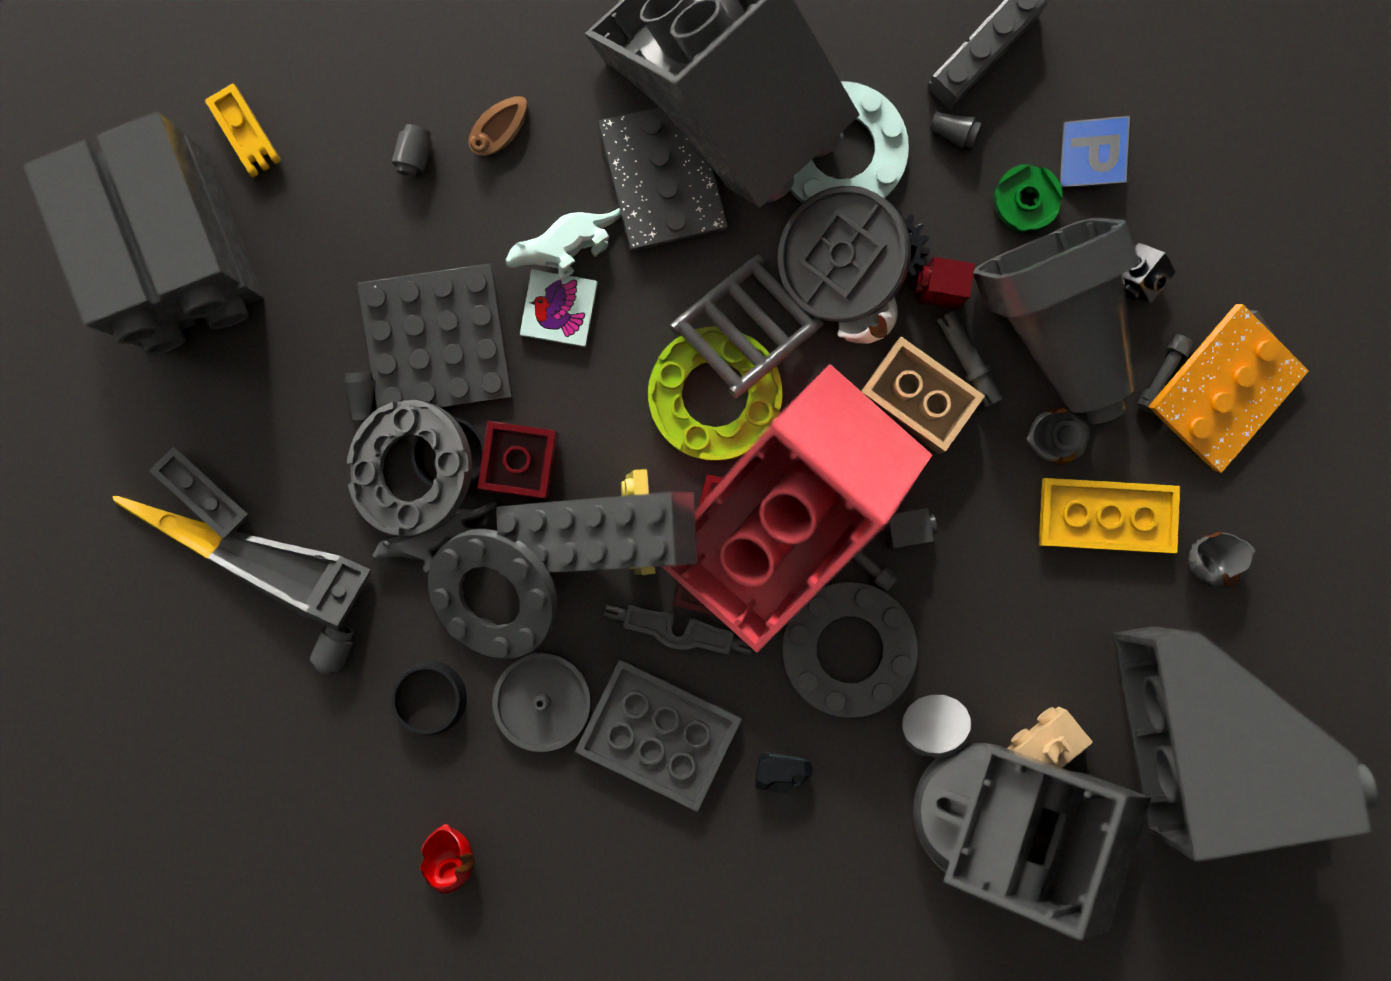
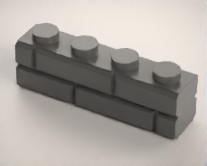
M1004 0L968 38L967 42L965 41L932 76L927 86L929 91L947 108L952 109L1040 17L1049 2L1047 0Z

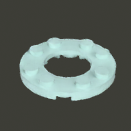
M841 81L860 114L855 120H858L868 128L874 140L872 162L863 173L853 178L836 179L826 176L811 160L794 176V184L789 190L800 202L803 203L816 193L837 186L862 187L879 194L885 199L895 189L907 164L909 151L908 135L899 112L881 93L859 83Z

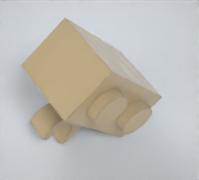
M1051 707L1039 715L1037 718L1039 723L1029 731L1026 728L1018 732L1011 739L1013 744L1008 749L1062 768L1093 742L1066 709L1061 707L1054 709Z

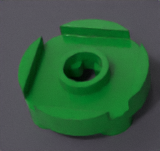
M1022 164L1010 169L1001 178L993 193L994 207L998 217L1016 233L1036 232L1048 226L1057 217L1060 211L1061 199L1063 198V190L1057 177L1050 170L1044 167L1030 166L1031 164ZM1025 190L1027 194L1032 192L1035 194L1034 206L1024 205L1021 202L1022 191Z

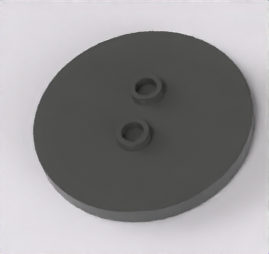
M857 186L832 187L818 192L804 201L786 223L778 247V269L785 290L792 296L800 308L817 318L842 323L864 319L884 308L901 288L906 278L911 258L909 233L899 212L879 194Z

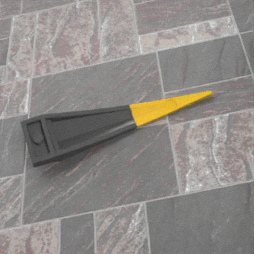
M113 496V500L118 506L302 617L315 620L336 631L339 630L371 575V569L340 555L289 545L237 531L227 540H224L204 522L119 496Z

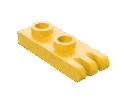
M234 83L205 100L252 178L259 175L256 167L252 164L253 162L257 161L263 171L270 168L264 158L265 155L269 154L270 159L275 164L281 161Z

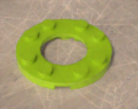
M717 326L695 329L727 364L740 372L742 377L754 367ZM743 334L764 357L769 355V352L757 340ZM681 335L671 342L660 354L649 379L648 402L652 418L658 430L673 447L696 459L724 461L744 455L779 415L783 393L781 377L777 366L748 389L746 408L739 418L728 425L719 427L702 425L693 419L685 409L682 390L684 381L691 371L707 362Z

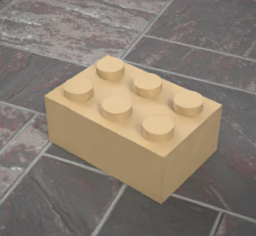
M900 337L895 342L861 390L863 394L900 427L937 454L946 452L985 397V395L903 337Z

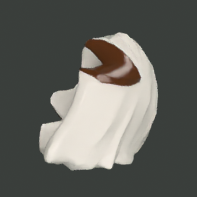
M895 297L884 308L869 317L853 322H839L838 337L845 338L846 341L856 344H869L886 337L894 327L897 319L898 310Z

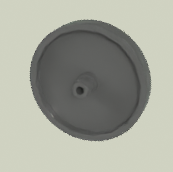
M533 653L510 664L499 677L492 698L493 714L501 732L518 747L534 752L553 751L569 744L584 728L591 710V692L585 676L574 663L552 653Z

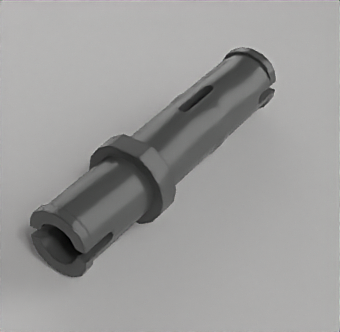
M956 310L944 315V318H939L937 323L942 328L967 374L965 377L967 383L971 382L976 390L985 395L982 399L983 407L987 408L997 401L1004 399L989 373L992 371L990 366H985L960 321Z

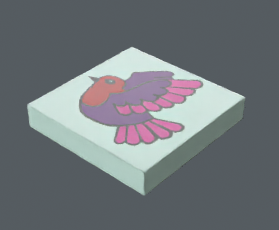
M532 269L520 336L586 348L598 281L568 276L561 281L556 273Z

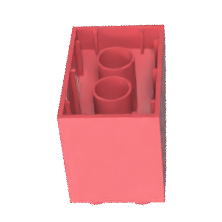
M829 364L772 422L695 511L697 564L661 567L755 652H758L885 525L932 457V454Z

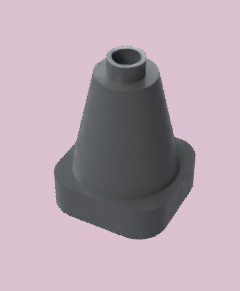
M1090 218L1067 225L980 264L974 269L973 275L986 310L1007 317L1067 408L1073 413L1085 412L1090 424L1107 422L1127 412L1128 406L1125 398L1136 388L1123 274L1136 267L1140 260L1126 221L1119 219Z

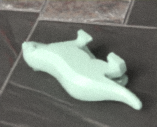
M618 208L607 214L584 212L566 214L559 218L543 235L515 244L510 249L505 263L509 268L523 265L558 268L559 279L563 281L574 272L570 267L575 262L572 257L580 249L593 246L591 253L595 257L607 248L609 235L602 228L618 220L621 217L620 210Z

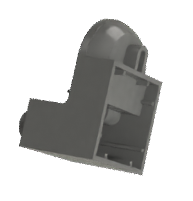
M969 743L956 755L945 759H935L929 765L916 789L913 816L916 833L923 849L929 858L941 870L946 872L943 882L1083 940L1110 930L1151 797L1086 773L1062 769L1002 746L988 743ZM1043 808H1047L1060 813L1049 838L1044 865L1041 866L1027 861Z

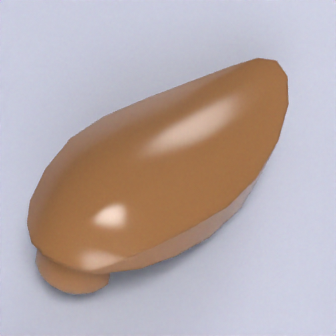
M515 96L493 105L482 114L472 128L468 139L469 147L473 153L488 156L502 150L513 141L520 131L528 112V104L524 97Z

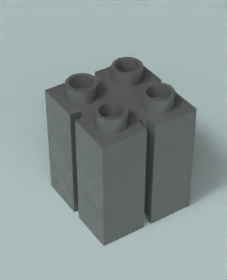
M159 111L97 135L102 149L101 153L91 151L88 142L84 140L23 164L84 325L109 335L115 334L119 344L132 343L140 347L143 346L146 354H158L170 351L184 344L186 339L182 330L196 325L195 319L201 317L206 319L210 329L230 327L248 318L249 314L245 305L264 298L207 151L189 136L183 135V132Z

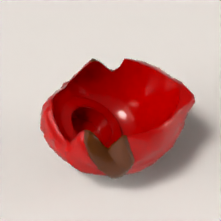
M444 824L427 837L420 849L423 860L419 868L426 883L440 894H449L459 889L469 879L475 859L467 838L448 824Z

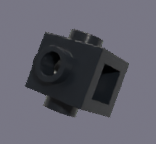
M1138 243L1135 249L1140 263L1123 274L1125 294L1132 300L1139 298L1152 303L1157 295L1165 289L1176 271L1165 252Z

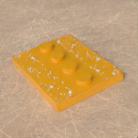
M1236 304L1148 407L1215 472L1222 473L1309 370L1244 304Z

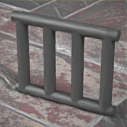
M758 254L744 263L668 326L673 334L677 335L680 333L731 387L728 391L735 399L750 389L824 325L820 318H812L806 311L800 308L785 288L763 266L764 260ZM752 274L802 326L792 336L788 337L739 286ZM727 294L778 345L767 357H764L715 306ZM705 314L754 367L740 378L690 324Z

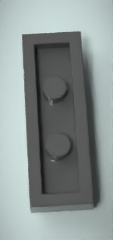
M172 447L149 470L224 540H227L250 517L248 513L175 447Z

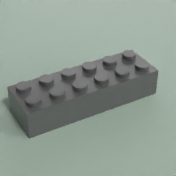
M664 492L496 507L499 536L507 538L514 543L519 540L539 557L548 572L697 564L693 492Z

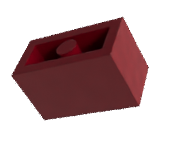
M934 257L927 266H923L921 273L918 272L915 283V293H920L918 303L958 309L970 298L975 263Z

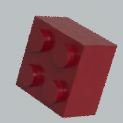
M487 421L477 489L550 500L559 433L556 430Z

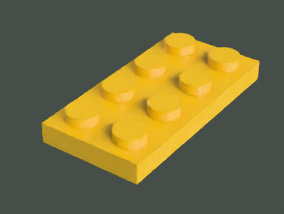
M1043 478L1039 546L1177 553L1180 486Z

